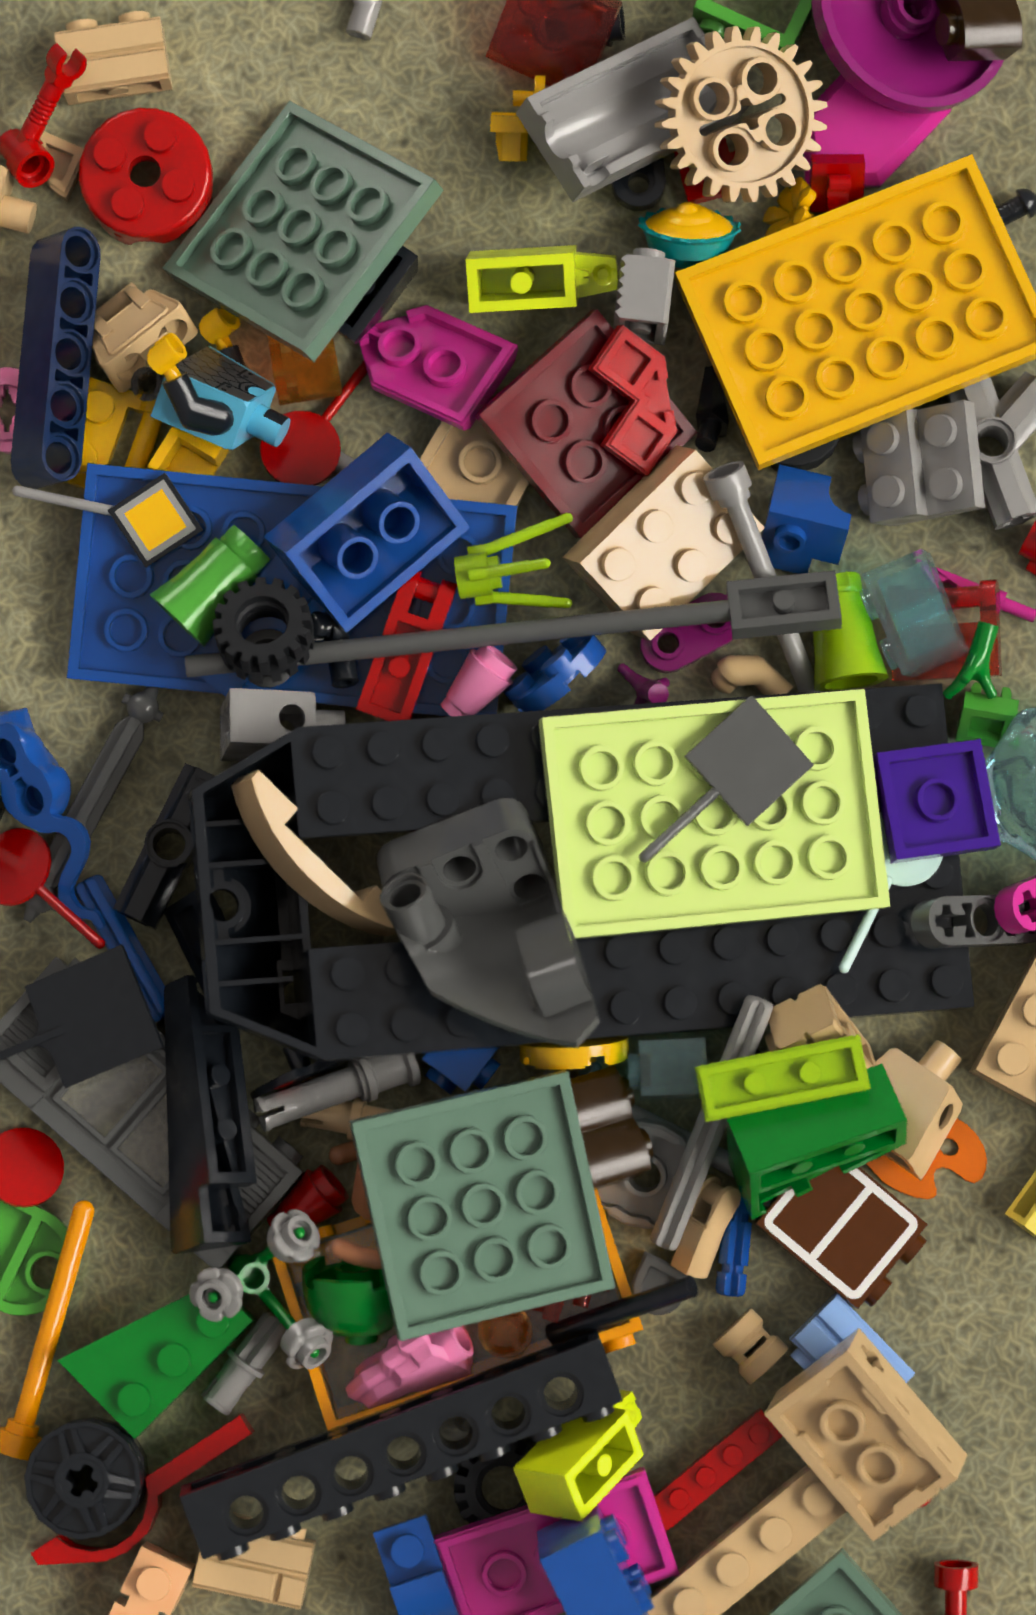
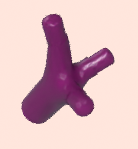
M624 663L618 666L617 671L636 691L637 697L634 704L667 701L669 697L667 687L670 685L668 678L652 680L639 675Z

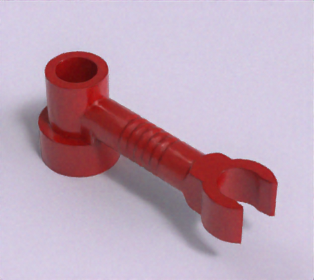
M58 43L49 49L46 56L45 81L21 130L10 129L0 136V154L7 161V169H9L10 174L23 187H38L44 184L53 173L54 159L42 146L43 142L40 138L64 90L71 87L74 80L78 79L86 69L87 59L77 48L74 49L69 61L65 64L63 63L67 58V53Z

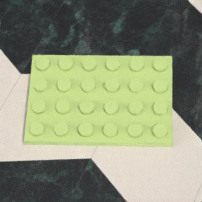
M865 689L757 698L758 703L814 765L747 827L718 796L645 863L640 861V853L712 788L684 756L745 700L544 717L538 720L557 894L562 911L570 923L575 938L583 939L890 907Z

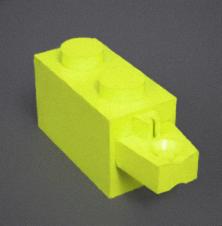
M576 245L470 251L465 259L469 313L577 307L579 298L618 289L616 255L577 252Z
M619 1390L623 1401L614 1404L615 1411L604 1418L592 1422H583L582 1417L561 1424L563 1430L559 1434L539 1441L513 1467L530 1513L582 1522L639 1461L644 1453L635 1432V1427L642 1419V1415L636 1405V1398L632 1391Z

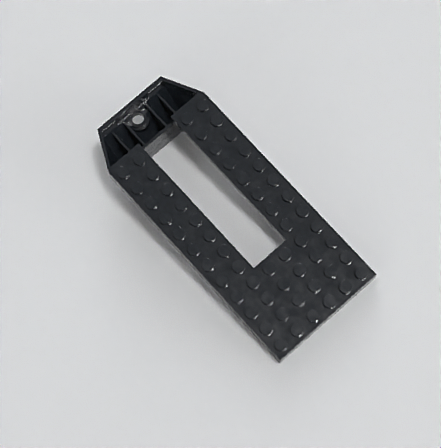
M942 683L864 688L872 755L878 752L948 743ZM820 691V692H806V693L762 695V696H753V697H754L755 699H757V698H768V697H779V696H790V695H801V694H813V693H824V692H835V691ZM750 696L297 727L194 788L188 794L206 1016L319 1062L550 1043L492 1025L431 995L402 942L311 949L308 903L281 878L255 844L243 822L231 785L237 778L259 770L298 808L284 825L302 842L309 839L414 832L501 798H511L521 802L533 823L549 822L538 720L541 718L745 700ZM878 798V806H879V813H880V812H881V808H880V803H879V798ZM959 854L943 856L937 871L920 884L909 887L890 886V907L879 909L849 971L845 974L839 971V965L866 911L576 939L600 1023L585 1040L734 1028L743 1002L748 995L763 998L775 1006L790 998L795 1001L798 998V994L819 984L823 987L826 986L850 1019L959 1010L974 1007L969 947L926 948L916 940L911 928L912 912L919 902L942 896H963ZM216 891H226L233 896L237 909L232 919L227 921L213 919V910L209 902L210 894ZM953 917L935 918L937 927H953ZM282 972H293V976H283ZM293 982L295 1003H285L284 987Z

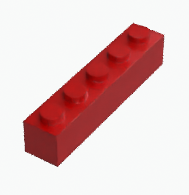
M761 1408L757 1409L654 1494L666 1532L783 1437L765 1416Z

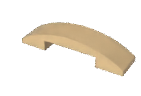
M259 770L237 778L231 787L243 822L263 856L292 889L323 913L352 928L385 937L397 934L380 902L382 890L377 885L353 892L284 825L298 808Z

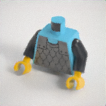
M214 308L199 323L200 334L209 343L216 344L217 350L207 346L187 357L185 346L174 333L170 332L155 342L154 346L148 351L147 362L156 373L164 374V379L151 413V417L222 448L233 450L253 437L277 447L286 436L291 421L289 417L270 408L276 392L275 385L245 366L239 346L232 345L229 335L240 327V319L223 308Z

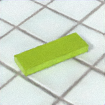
M860 1034L694 1067L705 1122L871 1089Z

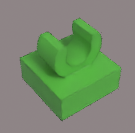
M975 682L970 692L965 691L957 723L955 741L981 739L983 746L1008 750L1017 719L1019 700L1011 699L1012 693L1007 687L1002 688L1000 697L996 696L993 699H988L986 694H981L982 687L980 683Z

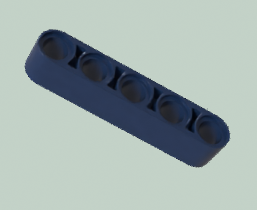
M73 227L39 239L32 246L30 254L11 451V470L20 485L32 489L47 487L74 478L80 471L82 463L101 258L100 246L96 237L84 227Z

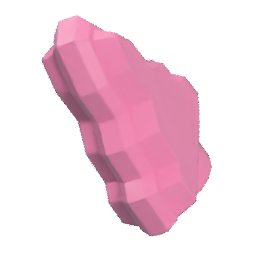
M465 1326L404 1341H399L397 1335H394L388 1339L385 1349L368 1357L355 1369L353 1379L345 1387L348 1398L363 1403L371 1409L392 1402L407 1393L425 1391L446 1381L464 1378L471 1374L474 1354L472 1340Z

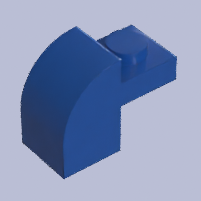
M426 1514L373 1531L398 1615H459Z

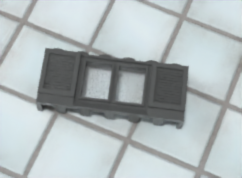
M55 957L34 982L80 963V961L74 958L68 965L62 959ZM26 991L0 1020V1051L31 1039L38 1030V1020ZM158 1030L164 1047L68 1088L64 1087L51 1053L44 1047L35 1046L0 1061V1083L147 1213L170 1231L165 1035ZM248 1108L257 1183L248 1187H240L239 1190L252 1235L295 1186L305 1171L297 1165L303 1156L280 1136L271 1143L256 1129L260 1125L257 1119L258 1116ZM243 1245L194 1253L211 1268H224Z

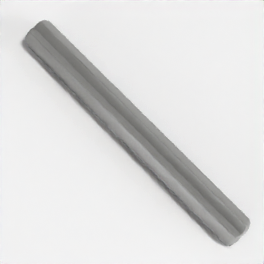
M748 995L745 998L720 1062L755 1055L771 1016L773 1004L758 996ZM701 1108L650 1235V1240L655 1245L667 1250L678 1248L726 1128V1118L705 1122Z

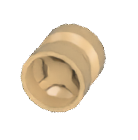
M752 1308L743 1313L712 1344L723 1357H732L739 1365V1374L749 1385L766 1373L789 1349L778 1335H769L763 1328V1319ZM760 1340L761 1343L745 1357L744 1354Z

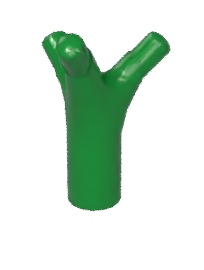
M978 621L966 660L955 680L943 691V696L946 699H951L972 680L980 683L988 699H993L997 696V692L991 682L989 664L990 655L999 630L998 626Z

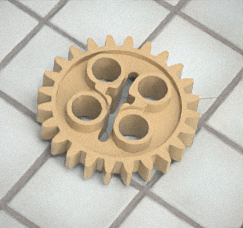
M738 26L727 27L724 32V41L717 31L705 33L706 48L699 42H691L686 45L691 61L682 57L672 59L671 63L679 73V76L661 78V84L671 91V95L669 98L655 100V105L668 110V118L661 119L654 124L655 128L670 130L671 137L659 145L660 149H676L678 155L670 164V168L672 170L687 166L690 168L684 182L687 186L696 185L704 179L703 196L705 197L715 196L721 188L723 202L727 203L735 202L739 192L744 203L757 202L759 190L765 198L778 196L776 181L784 187H793L796 182L791 169L809 171L811 168L803 156L804 152L821 151L822 147L811 139L812 132L827 130L826 124L814 119V112L826 108L827 102L813 100L811 93L817 90L823 83L821 80L806 81L804 75L809 71L813 63L811 60L798 63L793 62L798 49L796 44L786 45L778 50L780 34L777 32L767 34L762 42L760 28L757 26L748 27L743 38ZM753 65L761 70L764 77L763 87L757 94L750 89L747 82L748 71ZM705 85L713 89L717 99L716 107L710 114L702 109L699 102L700 91ZM777 94H780L783 98L779 105L745 116L741 119V123L721 126L705 136H702L699 132L701 126L732 116L741 111L743 106L758 105ZM772 116L780 121L783 130L782 137L777 144L772 143L766 134V125ZM725 136L729 137L735 145V156L728 165L721 160L718 152L719 143Z

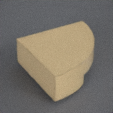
M44 131L40 140L43 142L42 146L52 155L55 164L52 175L46 181L47 186L57 196L68 202L79 179V161L84 148Z

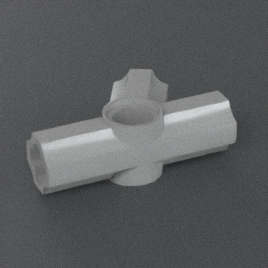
M1025 371L1000 400L991 378L945 395L948 403L960 400L974 402L978 439L992 437L997 439L1003 446L1004 453L999 456H987L980 451L984 499L995 530L1008 529L1036 517V498L1018 453L1022 445L1036 431V376Z

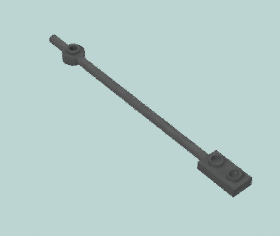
M832 570L726 581L728 600L315 642L314 648L309 649L310 658L305 665L720 622L731 623L732 640L841 629L842 617L836 572ZM263 629L250 634L245 640L255 644H265L278 639L283 633L273 629ZM219 652L185 656L187 677L235 673V668L230 671L226 667ZM297 662V666H303V665H304V664H302V663H300V662ZM287 672L281 673L282 681L275 683L272 682L271 676L264 677L263 684L254 683L251 674L248 675L247 679L260 687H275L287 681L290 675Z

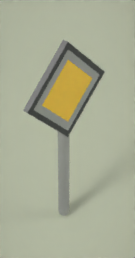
M166 472L115 506L18 485L12 488L13 495L112 516L145 568L203 531Z

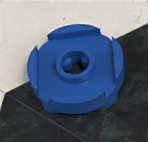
M594 635L561 639V645L553 651L547 645L540 647L522 663V667L526 672L515 678L513 684L503 691L504 694L520 712L545 710L571 691L567 685L579 672L585 678L602 660L606 653V648Z

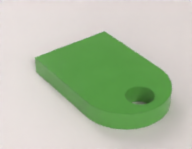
M0 1201V1311L7 1314L21 1316L44 1311L50 1289L43 1288L35 1282L33 1267L40 1258L45 1256L59 1260L68 1227L60 1218L37 1205L22 1208Z

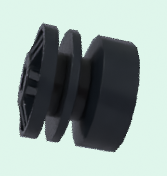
M100 1417L76 1419L45 1435L30 1454L24 1476L27 1500L38 1520L56 1534L78 1540L100 1537L128 1520L142 1503L147 1489L145 1477L149 1475L147 1455L138 1439H134L118 1422ZM89 1465L94 1469L91 1478L98 1482L97 1488L89 1487L81 1493L76 1489L78 1480L72 1476V1471H80Z

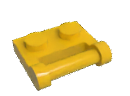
M90 377L82 463L78 474L64 483L85 489L87 463L111 464L129 410L143 415L124 467L146 469L162 425L161 421L151 417L157 398L130 390L120 393L113 384Z

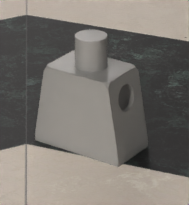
M230 688L220 707V761H242L291 732L281 725V720L290 722L295 729L297 727L346 724L345 711L316 710V697L313 692Z

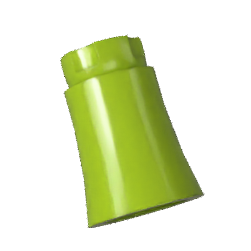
M857 572L836 573L842 617L841 629L812 631L815 691L861 689L879 684L889 677L875 637L867 594L862 592L861 577Z

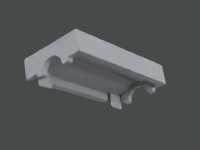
M694 17L527 97L517 110L516 115L572 202L676 151V149H660L659 145L671 137L670 130L655 128L654 123L668 118V110L655 105V100L669 98L671 95V91L661 84V78L679 76V73L671 63L672 59L682 57L691 61L686 45L691 42H699L706 48L705 33L699 27ZM705 85L700 91L699 102L702 109L710 114L716 107L717 99L713 89ZM749 106L741 107V111L732 116L701 126L700 134L705 136L721 126L733 123L742 116Z

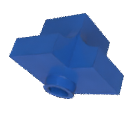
M779 464L765 519V529L761 536L773 568L803 574L808 573L812 559L836 565L839 564L852 514L842 511L832 502L829 495L831 476Z

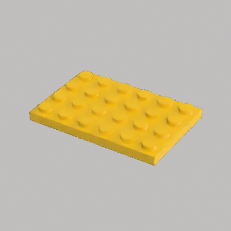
M972 154L675 272L676 284L758 470L1036 359V293Z

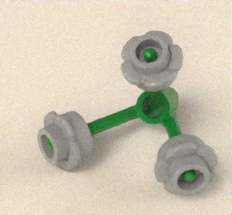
M292 1209L287 1214L281 1212L273 1218L267 1232V1248L252 1255L238 1254L233 1256L228 1263L229 1270L224 1268L204 1269L197 1275V1282L191 1284L189 1295L191 1303L195 1307L198 1306L200 1309L199 1313L203 1318L219 1322L223 1317L232 1318L239 1312L242 1305L243 1291L248 1294H257L287 1330L281 1339L280 1346L288 1356L286 1359L288 1366L293 1369H300L303 1366L306 1369H314L323 1364L329 1357L333 1333L329 1329H325L324 1325L319 1324L314 1318H304L296 1322L267 1287L270 1281V1273L266 1265L269 1260L276 1257L286 1263L306 1262L313 1257V1250L317 1249L320 1245L319 1230L310 1217L303 1211Z

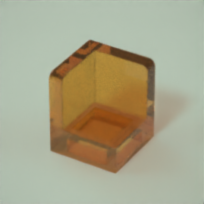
M267 335L273 377L280 406L335 397L342 394L334 338L331 339L316 361L312 362Z

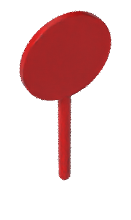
M364 360L322 415L301 410L285 413L283 415L289 417L291 421L287 434L280 445L274 447L261 440L260 452L263 465L269 475L277 482L316 486L333 474L340 460L341 445L339 436L330 421L368 373Z
M15 828L1 833L0 905H19L37 894L96 948L103 949L106 945L105 940L44 886L51 869V852L47 842L39 834L26 828Z
M14 1128L1 1133L0 1201L22 1208L33 1207L47 1201L58 1190L64 1175V1160L57 1144L45 1133L32 1128Z

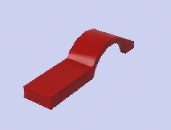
M242 1413L145 1477L148 1498L144 1517L133 1534L121 1542L102 1547H93L76 1543L67 1536L59 1534L30 1554L37 1565L105 1562L129 1552L152 1530L162 1507V1493L255 1432L244 1413Z

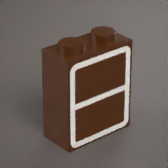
M837 1166L809 1180L813 1188L812 1191L797 1197L793 1189L775 1197L770 1206L766 1207L767 1213L758 1217L753 1224L856 1309L863 1302L872 1307L892 1283L886 1277V1274L898 1260L907 1265L927 1241L920 1233L928 1224L860 1167L843 1174L840 1167Z

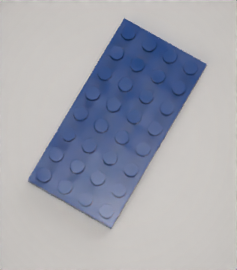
M87 463L85 500L115 506L166 472L203 531L145 568L112 516L83 510L67 678L221 694L200 676L187 677L185 656L199 654L203 646L174 621L149 594L178 574L215 537L220 540V537L233 525L244 532L270 558V561L261 569L262 571L259 574H255L259 577L276 555L264 539V536L323 486ZM450 499L470 526V529L420 570L423 571L421 577L440 584L442 579L457 584L454 557L468 555L467 546L486 544L514 533L518 506ZM514 546L488 555V557L498 555L500 564L511 563ZM511 575L502 576L503 588L493 589V591L509 592ZM457 588L443 629L506 623L508 604L493 603L476 606L474 597L460 599ZM398 590L348 631L350 639L382 635ZM414 597L408 613L428 619L433 604ZM314 598L309 601L310 613L314 611L325 612ZM504 645L494 646L503 653ZM478 648L434 652L413 713L451 717L440 704L445 699L470 650H478ZM374 658L356 660L359 682L348 688L341 689L332 686L328 663L298 666L296 674L275 687H260L248 680L242 688L315 693L316 703L357 707ZM499 696L476 715L497 714Z

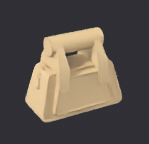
M130 282L96 309L92 347L99 367L103 369L116 390L123 393L153 371L147 362V354L155 342L171 332L185 345L198 334V329L180 301L153 289L143 293L133 282Z

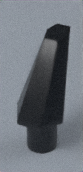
M713 366L705 367L696 411L698 433L695 446L703 452L715 450L718 438L727 436L729 424L724 392Z

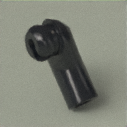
M314 611L311 613L315 641L350 639L349 633L343 631L326 611ZM356 660L328 663L331 684L334 688H348L359 682Z

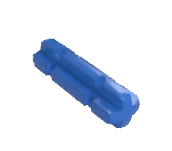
M742 1196L740 1204L724 1232L719 1248L718 1263L722 1264V1269L717 1271L715 1289L718 1294L724 1296L741 1297L746 1289L747 1274H743V1268L748 1266L752 1223L748 1222L749 1213Z

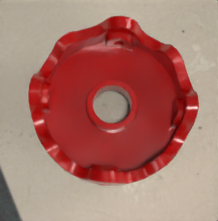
M136 108L122 111L107 119L93 132L84 146L79 161V183L89 212L112 238L127 245H132L135 242L169 243L179 238L187 229L195 224L211 205L213 168L208 149L201 136L187 121L174 113L161 109ZM142 161L154 162L160 167L161 171L156 183L148 187L134 184L130 177L134 166Z

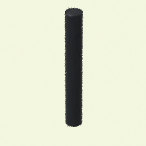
M690 1275L547 1324L545 1329L546 1336L549 1342L555 1345L589 1331L600 1330L696 1297L698 1295L697 1284Z

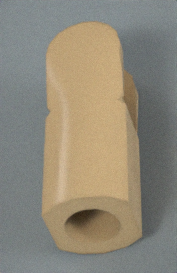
M712 1174L706 1175L670 1264L672 1267L694 1278L704 1279L708 1277L724 1232L740 1204L741 1193L738 1189L732 1186L724 1188L721 1186V1181L718 1177Z

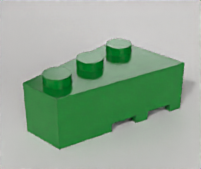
M883 1064L870 1068L866 1067L871 1088L869 1090L726 1118L728 1164L751 1220L767 1213L763 1203L793 1189L797 1197H800L813 1190L809 1180L837 1166L840 1167L843 1174H846L906 1144L907 1118Z
M188 1294L57 1361L136 1439L190 1387L256 1318L241 1305L239 1312L232 1318L223 1317L219 1322L209 1321L200 1315V1309L191 1303L190 1295Z

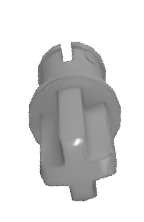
M272 1312L263 1313L238 1348H230L228 1350V1360L207 1388L200 1394L206 1402L225 1415L231 1413L233 1407L256 1377L261 1379L265 1373L262 1367L280 1345L281 1339L287 1331Z

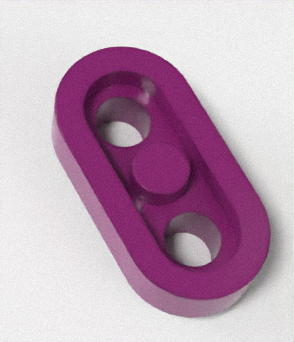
M714 592L702 595L689 604L728 599L727 595ZM725 622L719 628H712L707 624L663 628L651 641L644 638L641 639L640 650L646 664L657 672H677L730 644L733 641L731 623ZM662 636H673L678 642L677 650L673 653L662 652L657 644Z

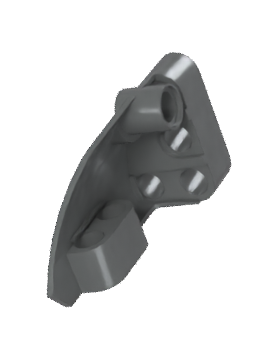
M511 798L493 800L393 839L380 848L376 856L383 889L380 893V902L431 995L471 1016L523 1036L576 1048L582 1044L600 1023L576 938L560 905L544 845L526 808L521 802Z

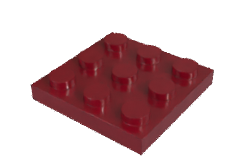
M598 309L588 312L474 415L557 516L564 513L572 514V522L565 526L575 538H582L644 477L600 446L629 403V400L587 370L614 331ZM670 398L671 411L674 410L677 433L658 462L676 445L683 447L698 433Z

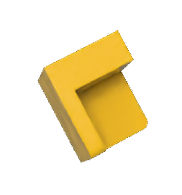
M172 426L149 462L147 469L214 476L230 449L222 448Z

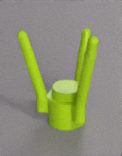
M564 513L486 544L467 546L468 555L454 557L455 575L460 599L474 597L476 606L496 603L545 608H570L572 606L570 598L493 591V589L503 588L502 576L549 568L551 562L548 558L500 564L498 555L490 557L488 555L572 522V514Z

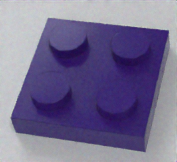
M981 739L878 752L873 755L876 787L891 864L993 850L1001 846Z

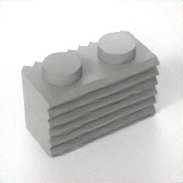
M652 248L633 249V254H626L621 258L613 329L618 325H624L648 344L665 345L675 260L665 258L663 251Z

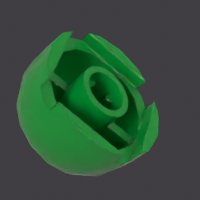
M325 1255L314 1258L304 1264L302 1269V1286L306 1308L312 1318L319 1324L324 1325L325 1329H329L333 1335L345 1337V1343L350 1345H368L376 1342L379 1334L395 1327L382 1269L355 1266L343 1260L340 1263L326 1265Z

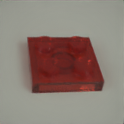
M507 0L485 57L534 80L535 75H544L545 85L551 86L599 63L623 2L619 0Z

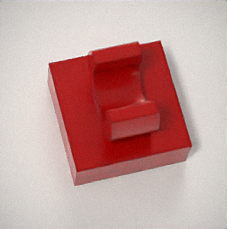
M811 154L809 186L816 192V198L809 207L810 212H828L864 197L866 165L864 154Z

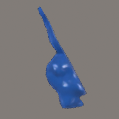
M27 708L0 712V783L4 806L16 820L40 833H61L68 839L71 846V854L60 876L58 898L80 919L92 920L98 930L106 926L101 911L85 908L78 901L75 894V885L89 857L91 839L88 830L81 822L71 817L62 816L70 800V778L64 768L59 766L56 759L45 747L42 739L35 733Z

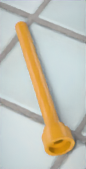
M86 1200L77 1202L72 1210L14 1418H8L6 1427H0V1453L9 1457L29 1461L30 1454L42 1440L38 1436L40 1426L35 1424L95 1213L92 1203Z

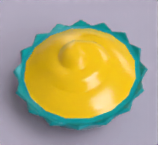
M683 202L676 207L668 209L661 207L656 213L647 211L645 217L638 218L640 222L638 226L644 231L648 248L663 251L665 258L675 260V267L683 269L728 252L735 235L741 232L739 228L741 223L734 222L732 215L722 216L718 210L713 211L692 202Z

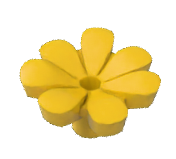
M802 177L795 179L796 184L791 189L786 187L779 194L777 201L780 207L771 206L766 210L762 221L771 226L767 229L765 236L815 217V215L810 213L809 207L816 198V192Z

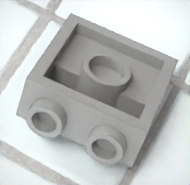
M960 400L918 410H905L898 415L865 427L854 434L853 450L856 458L861 463H864L866 484H862L859 488L858 500L863 513L870 516V523L898 526L985 508L974 402Z

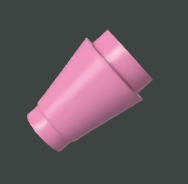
M494 646L479 647L478 650L471 649L445 699L441 702V707L451 717L476 715L513 684L511 677L517 671V667L505 654Z

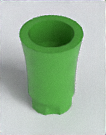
M233 525L220 537V540L215 537L178 574L149 595L190 636L205 647L214 634L213 619H216L215 609L217 604L225 605L223 595L229 589L235 594L239 592L238 584L245 580L249 586H252L255 583V578H258L255 574H259L262 571L261 569L270 561V558L244 532Z

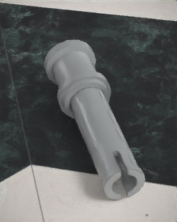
M415 1054L349 1060L348 1067L263 1097L254 1098L255 1112L261 1111V1113L278 1107L277 1111L257 1117L262 1129L267 1132L274 1127L358 1097L361 1101L372 1102L378 1099V1093L402 1084H407L410 1087L419 1085L421 1083L420 1070Z

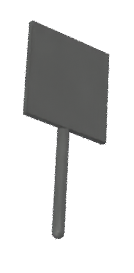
M752 695L684 756L712 788L640 853V861L648 862L718 796L746 827L749 826L814 765Z

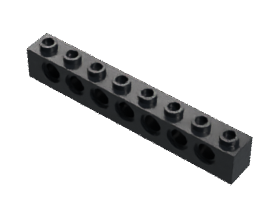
M595 1329L181 1485L180 1500L203 1560L217 1555L219 1561H224L245 1553L250 1548L249 1542L269 1535L271 1541L281 1540L294 1535L302 1529L300 1523L321 1515L323 1521L340 1518L354 1510L352 1503L370 1496H374L375 1501H383L395 1497L406 1490L405 1483L423 1476H426L428 1482L448 1477L458 1471V1463L478 1456L480 1462L496 1459L511 1450L510 1443L529 1436L532 1442L551 1438L563 1430L561 1426L563 1423L582 1417L583 1422H592L613 1413L615 1411L613 1405L623 1401L602 1342ZM557 1377L568 1378L575 1384L573 1394L561 1402L552 1401L544 1395L546 1385ZM514 1397L523 1404V1409L516 1419L501 1421L492 1414L494 1404L501 1398ZM451 1417H462L471 1425L468 1435L458 1441L444 1438L440 1433V1427L445 1420ZM405 1436L414 1439L418 1443L419 1449L411 1459L397 1460L388 1453L387 1449L394 1439ZM349 1456L358 1457L364 1461L367 1469L358 1479H343L335 1470L337 1463L341 1459ZM302 1476L308 1478L313 1483L315 1489L309 1497L296 1500L290 1498L284 1492L283 1486L290 1478ZM250 1496L260 1502L262 1511L255 1518L241 1519L233 1513L231 1505L239 1497Z

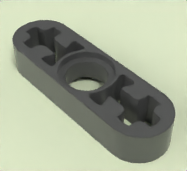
M997 895L942 896L927 899L915 906L911 916V928L916 940L922 946L930 949L1028 944L1036 942V930L1020 934L1006 932L999 925L995 917L994 904ZM1028 900L1019 905L1020 913L1031 909ZM977 907L983 910L987 918V930L984 935H981L974 926L973 915ZM953 917V927L942 928L936 926L935 918Z

